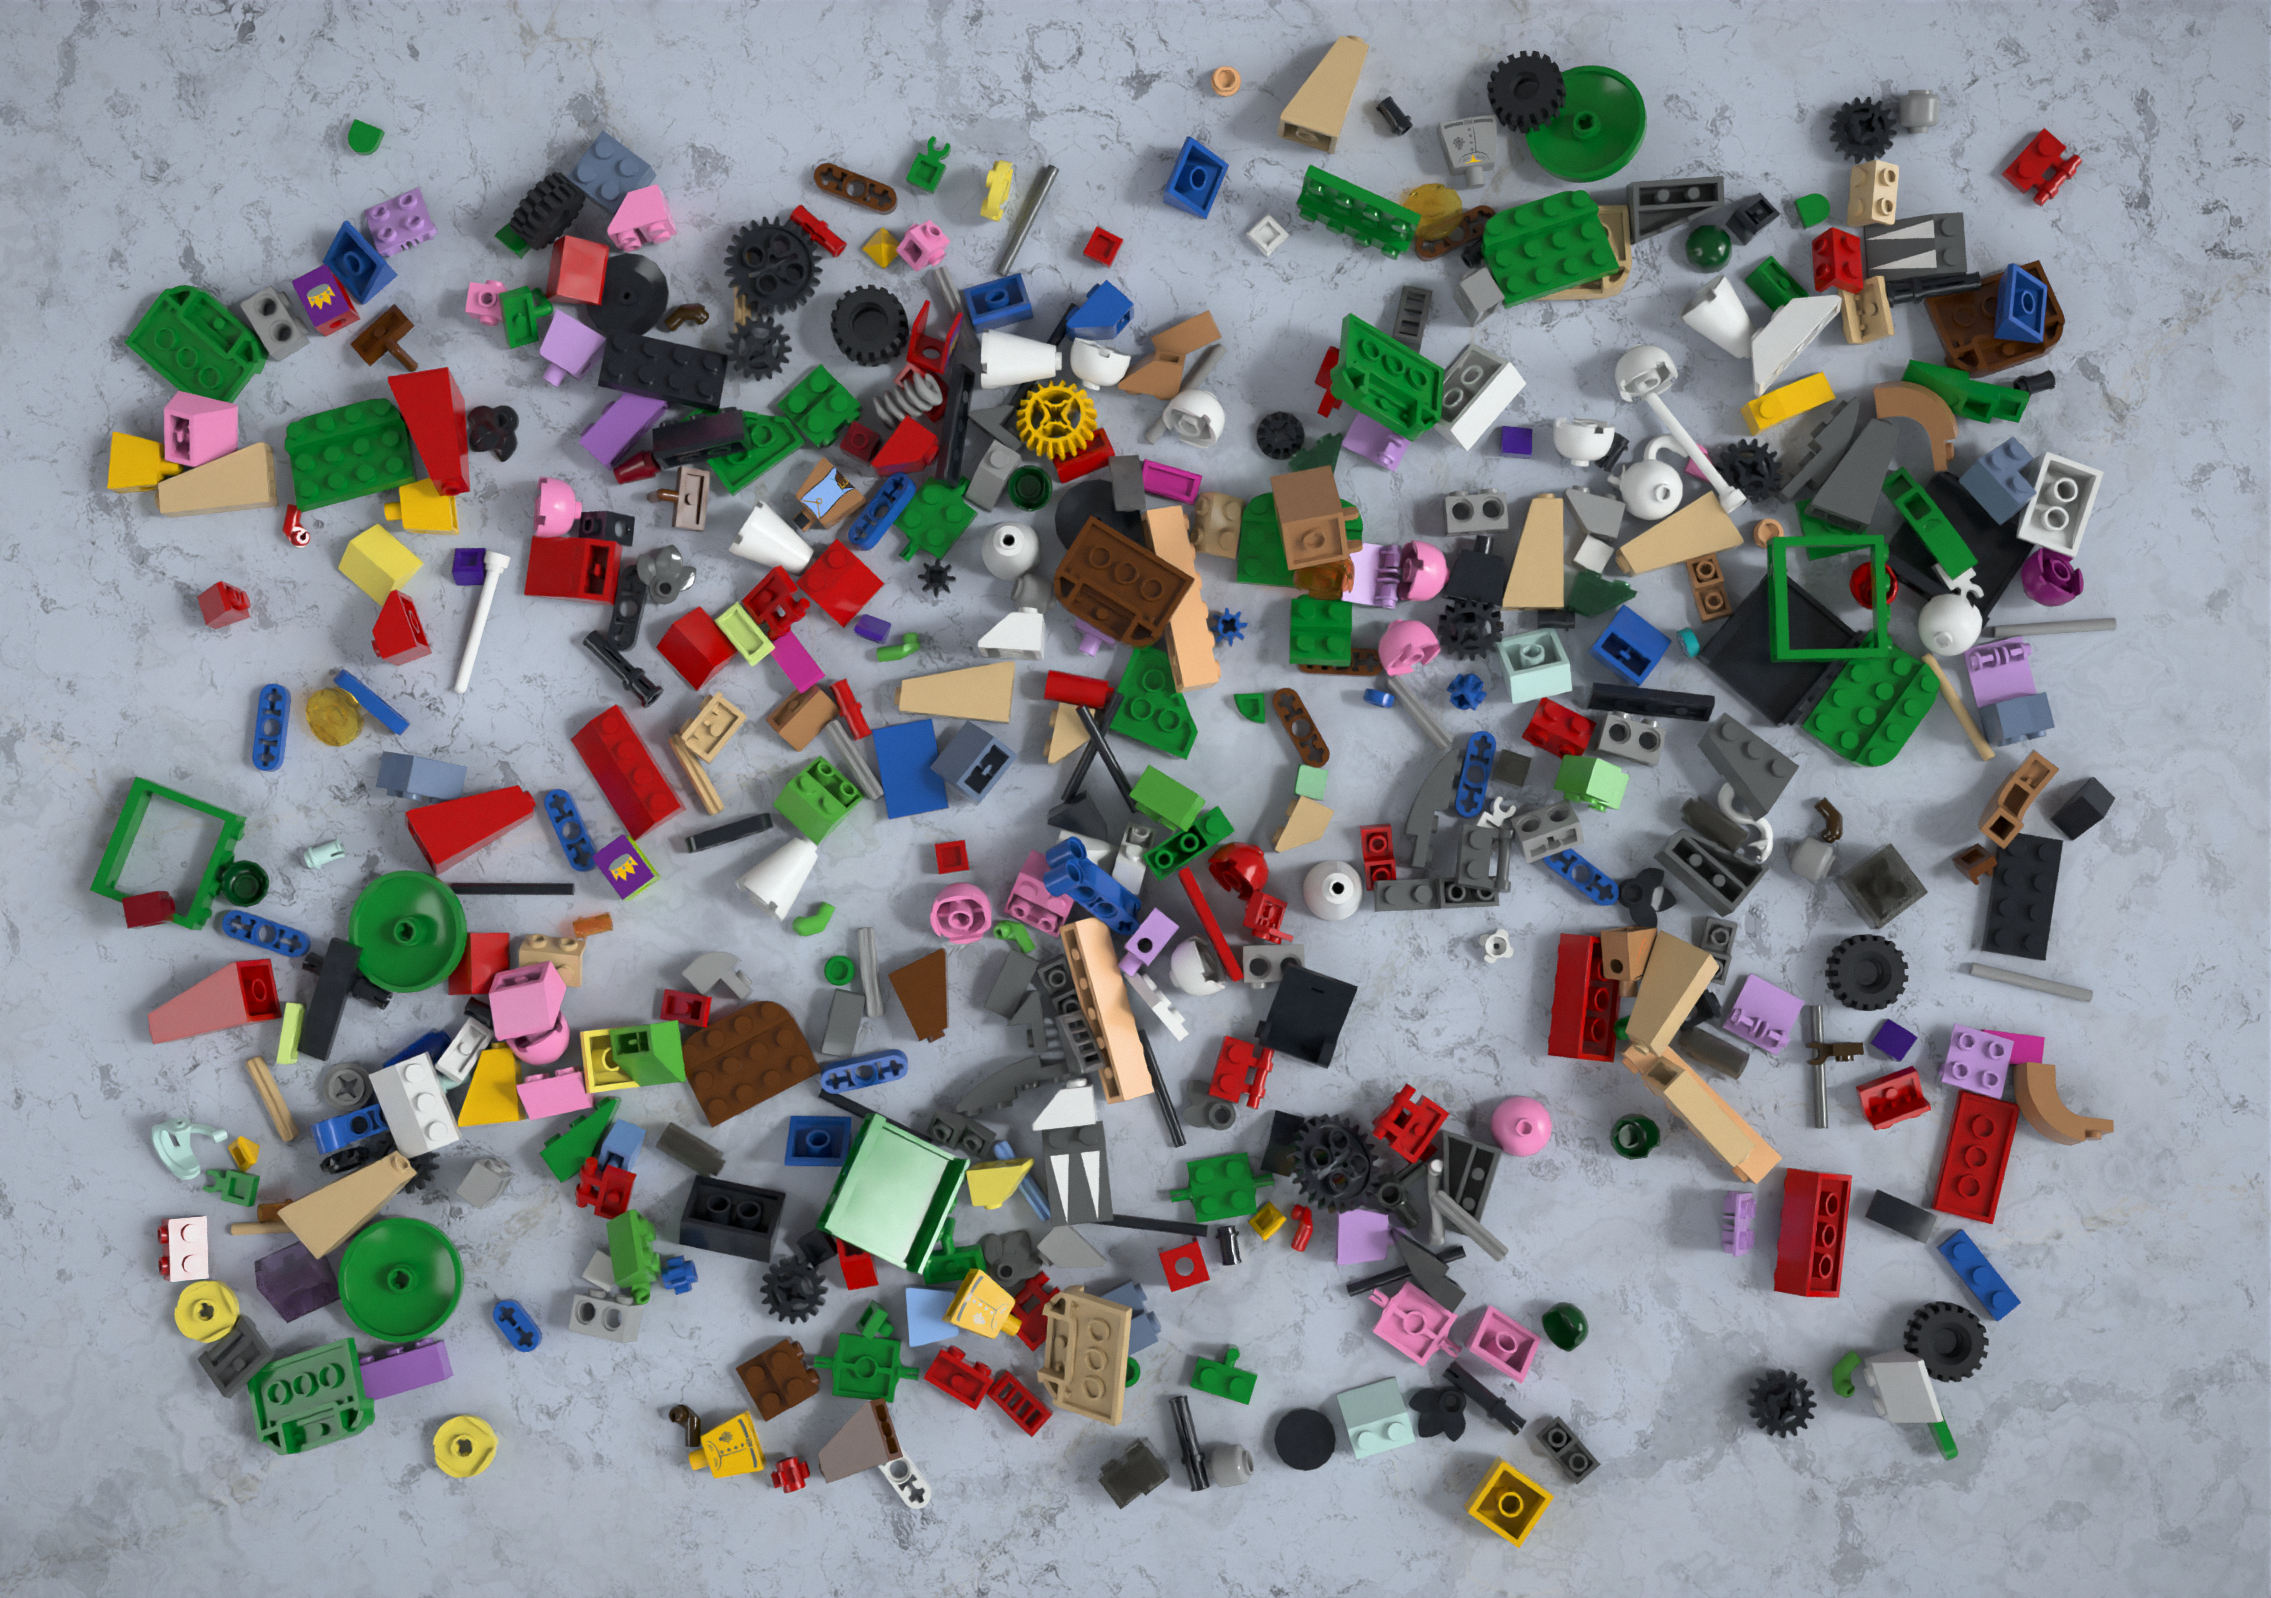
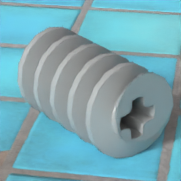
M918 373L913 374L915 384L909 379L903 380L905 390L901 386L895 385L893 387L895 396L889 390L884 391L885 402L879 396L874 397L877 414L888 429L897 428L906 415L913 419V416L919 417L923 411H929L933 405L936 406L942 403L943 398L940 388L930 374L926 373L924 379Z

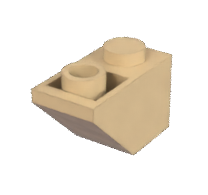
M1059 703L1058 710L1052 709L1049 727H1054L1052 739H1046L1043 753L1044 757H1048L1049 765L1055 766L1086 745L1090 740V736L1075 710L1078 706ZM1088 708L1095 719V709Z
M1303 795L1300 796L1298 801L1292 799L1285 813L1290 818L1285 828L1278 827L1271 841L1276 844L1273 851L1282 853L1320 840L1334 811Z

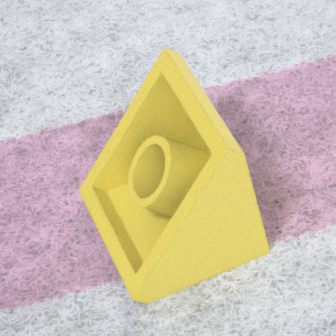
M377 523L349 541L338 569L383 608L390 592L396 589L400 591L424 562Z
M610 1029L580 1032L586 1094L640 1087L613 1060Z

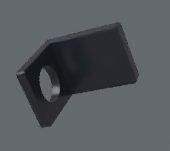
M611 511L581 512L578 538L615 541L620 545L631 547L633 544L635 517ZM618 521H622L626 526V534L623 538H619L615 533V525Z
M1708 989L1704 990L1694 1005L1697 1009L1696 1018L1692 1021L1684 1020L1680 1030L1685 1032L1709 1019L1722 1017L1719 1011L1721 1005L1713 992H1709Z

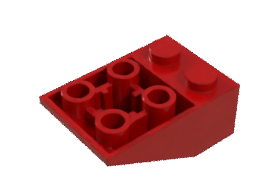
M532 535L524 595L614 606L623 547L615 541L577 537L543 538Z

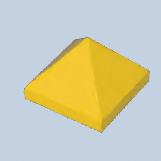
M882 227L862 250L881 268L885 269L899 255L896 249L900 243Z
M240 1136L228 1146L240 1171L246 1172L257 1163L260 1145Z
M1269 1201L1248 1223L1266 1241L1278 1232L1287 1219Z

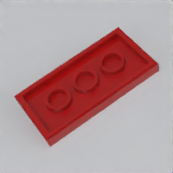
M1187 867L1179 871L1178 878L1230 981L1236 982L1244 978L1190 868Z
M1964 1090L1958 1091L1931 1209L1993 1225L2020 1113L2018 1104Z

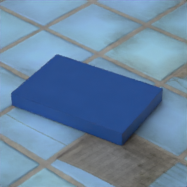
M932 719L872 730L889 820L948 809L949 805L944 779L930 769L931 765L939 757Z

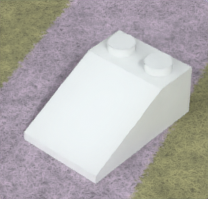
M2047 451L2035 458L2027 481L2037 494L2021 509L2016 538L2075 558L2104 472Z
M1900 1348L1864 1359L1867 1368L1863 1369L1867 1384L1874 1388L1876 1398H1873V1403L1879 1416H1883L1884 1419L1891 1423H1937L1944 1421L1923 1359Z

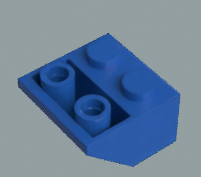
M1107 279L1102 285L1095 284L1087 293L1086 297L1088 300L1081 308L1078 305L1075 306L1067 315V338L1072 342L1075 338L1091 341L1115 339L1134 318V303Z
M1623 604L1588 649L1587 653L1631 687H1639L1658 664L1672 640Z

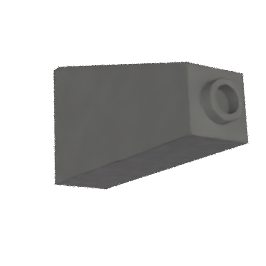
M1872 418L1806 506L1803 514L1861 535L1870 525L1901 428L1893 426L1887 420Z

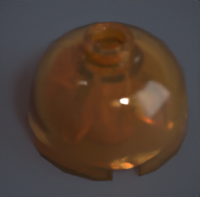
M1349 554V559L1295 569L1293 582L1298 590L1301 591V586L1308 590V596L1322 600L1340 599L1343 597L1342 592L1349 590L1350 593L1353 590L1355 565Z

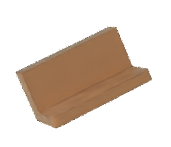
M814 684L802 694L796 688L767 717L766 721L797 752H800L838 714L840 708Z

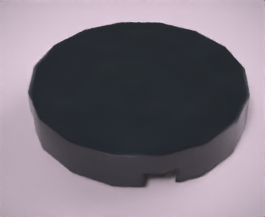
M1302 1407L1291 1410L1281 1418L1276 1427L1274 1441L1277 1453L1284 1463L1297 1470L1309 1471L1321 1467L1330 1459L1335 1449L1336 1436L1333 1425L1326 1415L1317 1410Z

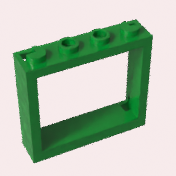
M1884 535L1772 537L1766 542L1770 663L1881 661L1888 657V653L1892 650V637L1890 634H1887V622H1890L1891 607L1890 604H1886V592L1890 588V577L1888 573H1885V561L1889 557V547L1887 543H1884ZM1870 546L1874 648L1789 650L1786 548Z
M136 776L90 891L121 903L122 898L133 896L115 889V886L153 793L225 820L188 915L184 916L177 912L173 914V923L191 930H202L207 919L212 916L210 908L214 898H217L222 892V874L234 862L235 853L233 851L236 843L241 841L245 835L243 830L247 817L147 778Z

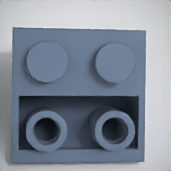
M967 721L931 765L930 769L978 806L1018 755L996 737Z

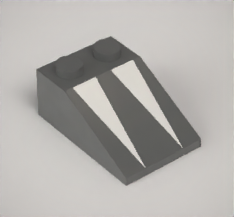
M1963 212L1929 214L1895 220L1893 225L1889 226L1880 223L1863 226L1867 279L1875 276H1884L1885 282L1890 281L1892 284L1908 282L1914 277L1924 281L1967 273Z
M1097 1121L1096 1124L1042 1130L1052 1227L1114 1220L1103 1121Z

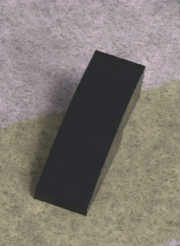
M1393 1227L1390 1230V1234L1407 1268L1420 1285L1440 1305L1453 1314L1467 1293L1456 1281L1445 1275L1449 1270V1266L1441 1257Z

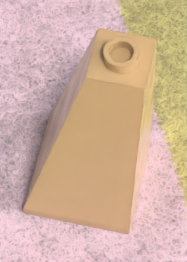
M1352 35L1347 37L1340 36L1281 113L1278 137L1330 154L1335 153L1368 53L1369 44L1364 43L1363 39Z
M394 1151L314 1189L280 1209L277 1214L318 1260L350 1240L417 1173L405 1157L398 1151Z

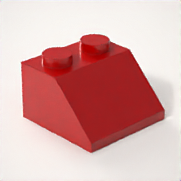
M906 415L871 462V466L876 475L881 478L890 477L897 472L905 474L922 472L927 465L931 468L937 462L940 444L937 436Z
M838 539L828 547L796 582V585L843 628L850 623L885 585Z
M397 589L391 591L372 630L375 640H372L371 643L378 658L382 657V660L400 666L432 654L412 597Z

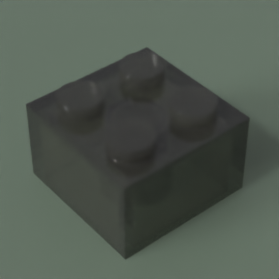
M1891 843L1879 846L1834 880L1835 884L1870 930L1881 929L1928 893Z

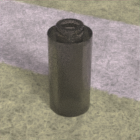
M1700 796L1695 800L1690 797L1679 811L1683 814L1682 822L1704 838L1717 843V846L1733 853L1739 849L1749 834L1747 830Z
M1695 1025L1690 1030L1685 1028L1677 1043L1681 1046V1053L1733 1080H1737L1741 1076L1750 1056L1748 1052Z
M672 1121L662 1133L655 1147L707 1179L712 1175L717 1177L726 1163L722 1159L724 1152Z

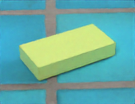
M738 602L714 620L752 667L776 648Z
M286 1002L276 1063L286 1065L297 1063L299 1051L296 1050L302 1034L306 1003Z

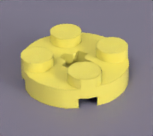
M995 160L993 169L989 170L986 188H990L987 198L983 200L980 216L986 217L987 220L1000 222L1004 210L1000 209V204H1004L1009 195L1013 169H1011L1012 162Z
M202 1280L189 1285L181 1292L174 1313L179 1330L186 1337L204 1343L213 1342L225 1337L240 1318L238 1299L232 1289L221 1280ZM203 1303L213 1306L214 1311L212 1312L213 1317L211 1319L208 1316H201L200 1311L204 1309Z
M462 1414L445 1422L438 1429L433 1441L437 1465L446 1474L455 1478L471 1477L483 1472L492 1463L498 1445V1438L491 1426L482 1418L469 1414ZM459 1439L471 1441L470 1446L473 1448L471 1453L469 1451L463 1454L459 1452L461 1447L458 1443Z

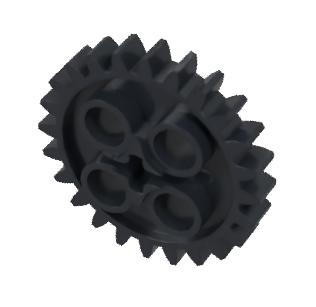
M766 216L763 217L761 226L755 220H751L749 224L750 230L744 226L740 228L739 232L742 237L733 235L731 241L736 246L728 245L726 248V252L732 255V257H726L723 263L732 266V268L727 269L724 276L734 278L728 287H738L739 290L735 298L745 296L747 298L745 307L749 306L752 302L755 303L756 313L762 307H766L768 316H771L774 308H777L780 316L785 313L786 306L790 311L795 312L797 309L796 302L804 306L807 303L804 295L812 298L815 294V291L810 286L818 287L821 282L814 276L820 275L823 272V269L815 266V264L822 260V257L813 256L812 254L818 248V245L809 246L807 244L811 237L810 234L803 237L799 235L802 229L801 225L795 230L790 229L791 220L789 219L784 226L780 225V220L777 216L772 224H769ZM777 240L782 241L787 247V252L780 253L776 251L773 247V242ZM753 252L757 254L760 258V263L756 265L749 263L746 259V253ZM791 255L797 256V259L782 263L777 271L774 268H770L759 274V276L749 277L750 273L765 269L769 262L774 265ZM795 268L798 270L800 279H790L787 276L786 269ZM759 281H770L774 290L772 292L763 291L760 288Z
M1328 1114L1313 1117L1299 1126V1131L1292 1135L1295 1141L1288 1144V1147L1294 1151V1153L1287 1156L1289 1161L1294 1162V1166L1290 1167L1288 1172L1296 1173L1297 1175L1292 1183H1301L1302 1188L1299 1194L1302 1195L1307 1192L1309 1194L1308 1203L1311 1204L1317 1200L1318 1210L1328 1207L1329 1214L1339 1211L1340 1214L1348 1211L1352 1212L1369 1201L1368 1197L1375 1194L1372 1186L1379 1183V1180L1373 1175L1380 1172V1168L1373 1165V1162L1378 1160L1379 1156L1371 1155L1370 1150L1375 1145H1367L1365 1143L1368 1134L1365 1133L1360 1136L1358 1134L1360 1125L1357 1124L1349 1127V1118L1340 1121L1338 1114L1330 1118ZM1349 1148L1350 1153L1334 1164L1329 1172L1318 1179L1317 1175L1336 1161V1157L1342 1155Z

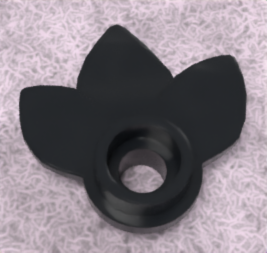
M483 405L473 409L467 417L472 425L475 426L469 440L471 451L485 452L493 449L501 462L507 461L513 455L518 445L515 434L519 425L517 412L507 405H500L495 408ZM501 415H504L506 418L504 426L499 422Z
M1646 868L1635 878L1626 879L1618 885L1619 897L1617 900L1622 906L1629 908L1632 921L1639 926L1657 928L1658 919L1656 912L1665 911L1677 903L1671 891L1661 885L1665 873L1661 869ZM1629 888H1633L1636 891L1634 899H1629L1626 896V891Z
M1446 1386L1439 1391L1425 1388L1411 1397L1408 1405L1412 1409L1421 1412L1418 1420V1433L1420 1437H1433L1444 1431L1446 1436L1455 1442L1464 1433L1466 1421L1462 1412L1466 1407V1397L1458 1387ZM1448 1396H1454L1456 1403L1449 1407L1445 1405V1399Z

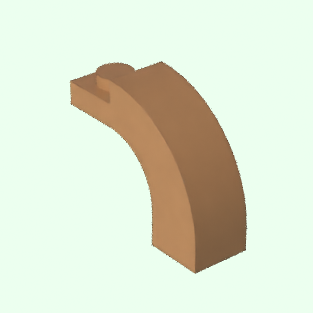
M1907 381L1877 383L1873 389L1877 419L1905 416L1918 421L1929 434L1935 472L1947 470L1951 464L1950 461L1955 460L1953 442L1948 443V440L1956 439L1959 434L1957 421L1947 403L1929 388Z
M2033 749L2014 772L2011 771L1996 790L1979 819V830L2005 849L2025 826L2022 819L2028 807L2059 771V768Z
M2025 1062L2012 1067L2013 1090L2017 1104L2029 1124L2044 1137L2056 1143L2071 1146L2085 1142V1140H2101L2103 1135L2114 1132L2113 1120L2079 1116L2064 1106L2056 1090L2055 1065Z

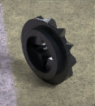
M1279 411L1268 414L1259 423L1256 438L1259 448L1266 456L1276 460H1285L1293 457L1300 451L1304 443L1305 433L1302 423L1293 414ZM1284 425H1287L1286 436L1290 440L1282 439L1277 446H1274L1276 435L1271 430L1280 431Z
M358 1146L325 1158L320 1167L323 1173L329 1172L331 1175L342 1173L366 1162L365 1159L371 1154L368 1147Z

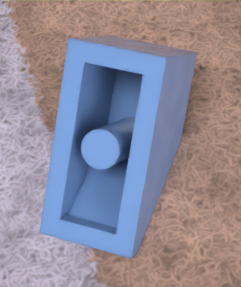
M618 1118L602 1145L597 1165L599 1171L604 1172L608 1164L631 1172L641 1151L646 1130Z

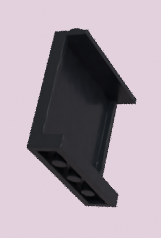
M1940 471L1931 478L1924 490L1978 561L1972 567L1976 576L1969 580L1972 584L1978 585L1982 589L1984 596L1977 599L1972 592L1968 591L1966 598L1969 600L1972 608L1975 605L1979 609L1982 617L1981 629H1984L1990 620L1988 615L2036 544L2016 538L2019 524L2017 520L2010 518L1999 525L1969 491L1960 484L1959 477L1947 471L1945 473ZM1903 520L1888 543L1889 557L1885 561V564L1892 569L1897 581L1929 602L1937 595H1957L1958 591L1956 588L1950 592L1945 589L1932 569V566L1938 562L1917 538L1909 524Z
M1768 573L1765 574L1705 645L1700 654L1695 657L1778 728L1785 726L1787 723L1792 726L1802 715L1803 712L1800 708L1806 700L1811 703L1822 691L1819 687L1825 678L1829 680L1833 678L1842 667L1838 663L1839 661L1770 663ZM1787 575L1789 650L1857 649L1861 644L1858 639L1863 632L1861 630L1853 631Z

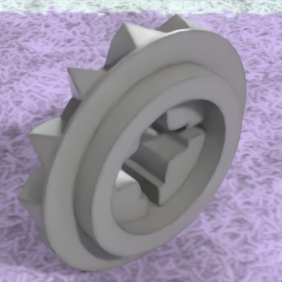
M343 1063L335 1066L328 1072L323 1083V1093L327 1102L336 1110L352 1112L364 1107L366 1102L372 1097L373 1085L369 1078V1072L359 1064ZM343 1079L347 1082L358 1080L353 1087L355 1095H352L350 1092L339 1095L345 1087Z

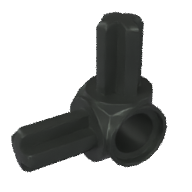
M1418 1158L1415 1164L1409 1163L1396 1174L1391 1171L1389 1174L1378 1176L1379 1183L1373 1186L1379 1203L1387 1212L1393 1211L1408 1230L1416 1228L1421 1222V1217L1407 1201L1409 1197L1407 1188L1428 1173L1427 1166L1420 1158ZM1394 1186L1395 1192L1391 1196L1384 1197L1381 1195L1385 1187Z

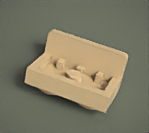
M1876 159L1852 166L1849 204L1847 207V226L1857 228L1876 222L1887 226L1895 223L1899 178L1898 165Z
M1875 276L1863 280V290L1857 294L1837 288L1838 296L1842 298L1840 309L1844 322L1843 334L1848 344L1865 345L1895 335L1884 276Z
M1216 491L1200 493L1199 499L1195 504L1196 516L1194 527L1190 533V543H1193L1195 553H1207L1225 559H1235L1246 500Z
M719 691L714 697L709 694L699 706L701 713L695 720L690 717L679 731L683 734L680 737V743L708 765H710L747 719V716L724 699L723 694Z
M544 934L526 935L519 949V968L551 961L566 986L580 988L586 941L577 940L573 937H547Z

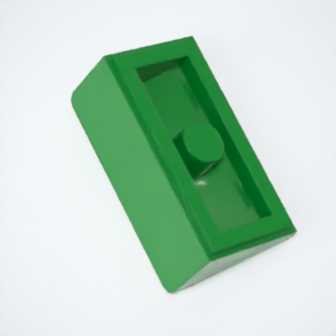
M1769 256L1745 279V283L1773 312L1781 305L1786 306L1793 298L1811 297L1773 256Z

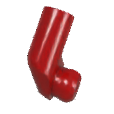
M288 504L282 531L292 545L299 548L305 547L310 541V534L300 523L302 513L297 508V505Z
M1295 1204L1290 1217L1292 1220L1299 1221V1225L1291 1242V1247L1296 1251L1304 1252L1313 1233L1312 1211L1307 1205L1303 1207L1300 1204Z

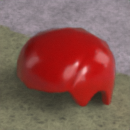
M1871 561L1862 563L1853 570L1849 587L1857 604L1866 610L1872 611ZM1885 564V573H1888L1890 577V588L1886 592V604H1891L1896 598L1899 587L1892 569Z

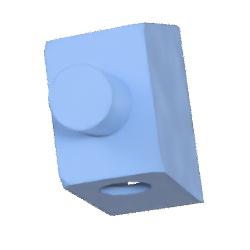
M907 1285L905 1291L910 1347L955 1337L960 1334L959 1327L942 1321L957 1293V1289Z

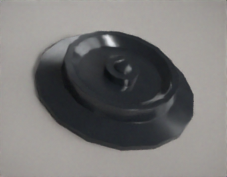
M624 253L610 257L607 261L601 306L586 305L589 317L596 327L608 334L609 328L638 335L646 334L659 323L667 309L669 289L666 276L655 262L643 255Z
M1101 479L1083 481L1068 489L1058 502L1054 518L1056 534L1067 551L1090 515L1132 541H1138L1142 526L1140 510L1131 512L1115 511L1112 482Z

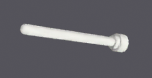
M1654 392L1648 393L1646 396L1647 403L1720 494L1718 498L1721 500L1720 505L1725 512L1729 514L1741 506L1747 498L1740 489L1736 490L1733 486L1729 487L1658 395Z
M486 551L484 563H486L485 569L488 571L454 686L455 691L459 694H463L467 689L499 574H503L504 569L508 568L511 557Z

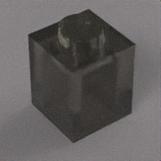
M1501 749L1498 751L1489 780L1515 789L1522 788L1532 758Z

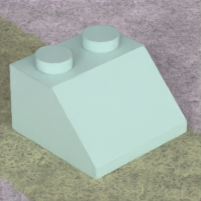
M1543 628L1504 637L1502 642H1495L1505 687L1512 704L1572 691L1570 662L1554 628Z
M1395 1377L1336 1394L1356 1460L1416 1442Z

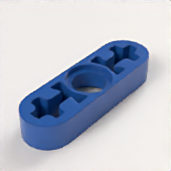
M903 472L892 474L850 527L848 532L850 542L861 551H868L875 547L913 498L916 492L914 481ZM900 485H901V486H904V488H903L902 490H899V489H897V488H898ZM889 497L895 499L893 503L889 500ZM888 505L887 513L881 518H876L878 509ZM873 521L876 525L872 526L869 523ZM862 533L867 534L865 538L860 537Z
M344 668L333 679L341 689L399 736L410 725L402 715Z
M279 684L266 685L261 690L259 697L252 760L258 769L267 772L278 770L284 762L291 694L286 687ZM276 690L277 694L282 695V700L275 703V711L281 712V716L266 714L267 709L273 711L274 702L269 700V695H274ZM271 719H275L279 723V731L274 736H268L264 731L266 722ZM263 739L277 742V746L270 745V754L275 755L274 761H269L268 766H266V761L261 759L262 755H266L269 749V745L263 744Z
M1487 731L1474 733L1467 743L1454 802L1455 811L1464 818L1476 816L1483 807L1496 750V740ZM1481 737L1486 738L1485 743L1490 745L1489 749H1485L1482 752L1481 759H1487V764L1478 760H1469L1470 755L1477 757L1478 747L1474 746V741H1479ZM1478 766L1482 769L1484 776L1481 782L1472 783L1468 780L1466 773L1469 767ZM1463 785L1472 789H1481L1480 794L1473 792L1472 802L1476 803V808H1471L1469 813L1464 811L1465 806L1460 805V801L1467 799L1469 790L1463 791Z
M554 789L546 795L544 806L571 867L577 871H592L597 866L592 859L597 850L574 798L565 790ZM557 795L560 798H566L567 802L563 804L565 813L570 814L573 812L574 814L572 817L563 818L560 822H558L557 817H563L561 810L552 807V804L556 802L555 796ZM569 822H575L580 829L579 835L575 839H567L563 833L564 826ZM585 839L586 844H581L580 846L584 853L591 854V858L587 860V866L583 863H577L576 859L580 857V853L575 847L571 850L569 845L578 844Z
M1572 848L1564 850L1560 854L1567 861L1570 860L1571 856L1575 858V861L1568 865L1565 873L1561 870L1565 864L1559 860L1551 862L1550 858L1552 855L1542 858L1547 867L1595 904L1609 906L1617 901L1619 897L1618 885ZM1576 865H1583L1588 869L1589 876L1585 882L1579 883L1573 879L1572 870ZM1595 874L1599 877V880L1595 882L1600 887L1607 885L1611 887L1609 893L1612 895L1610 899L1603 898L1600 900L1598 898L1600 892L1595 887H1591L1590 891L1585 889L1586 886L1593 882Z
M230 911L224 916L222 921L223 930L228 936L288 957H302L311 948V939L304 931L246 911ZM241 916L242 923L253 925L252 930L238 929L235 932L236 926L232 925L233 919H239ZM265 925L271 926L275 933L274 938L268 943L263 942L259 937V931ZM299 936L298 942L302 943L301 949L295 948L293 952L292 945L280 941L282 937L296 939Z
M890 1049L832 1062L824 1066L821 1071V1086L828 1093L838 1094L899 1080L908 1071V1058L903 1051ZM890 1060H896L899 1068L893 1070ZM877 1062H881L882 1073L878 1074ZM861 1065H868L873 1069L872 1075L866 1078L858 1076L855 1071ZM847 1069H851L852 1080L850 1081L848 1080ZM835 1073L839 1077V1082L834 1083L830 1079V1074Z

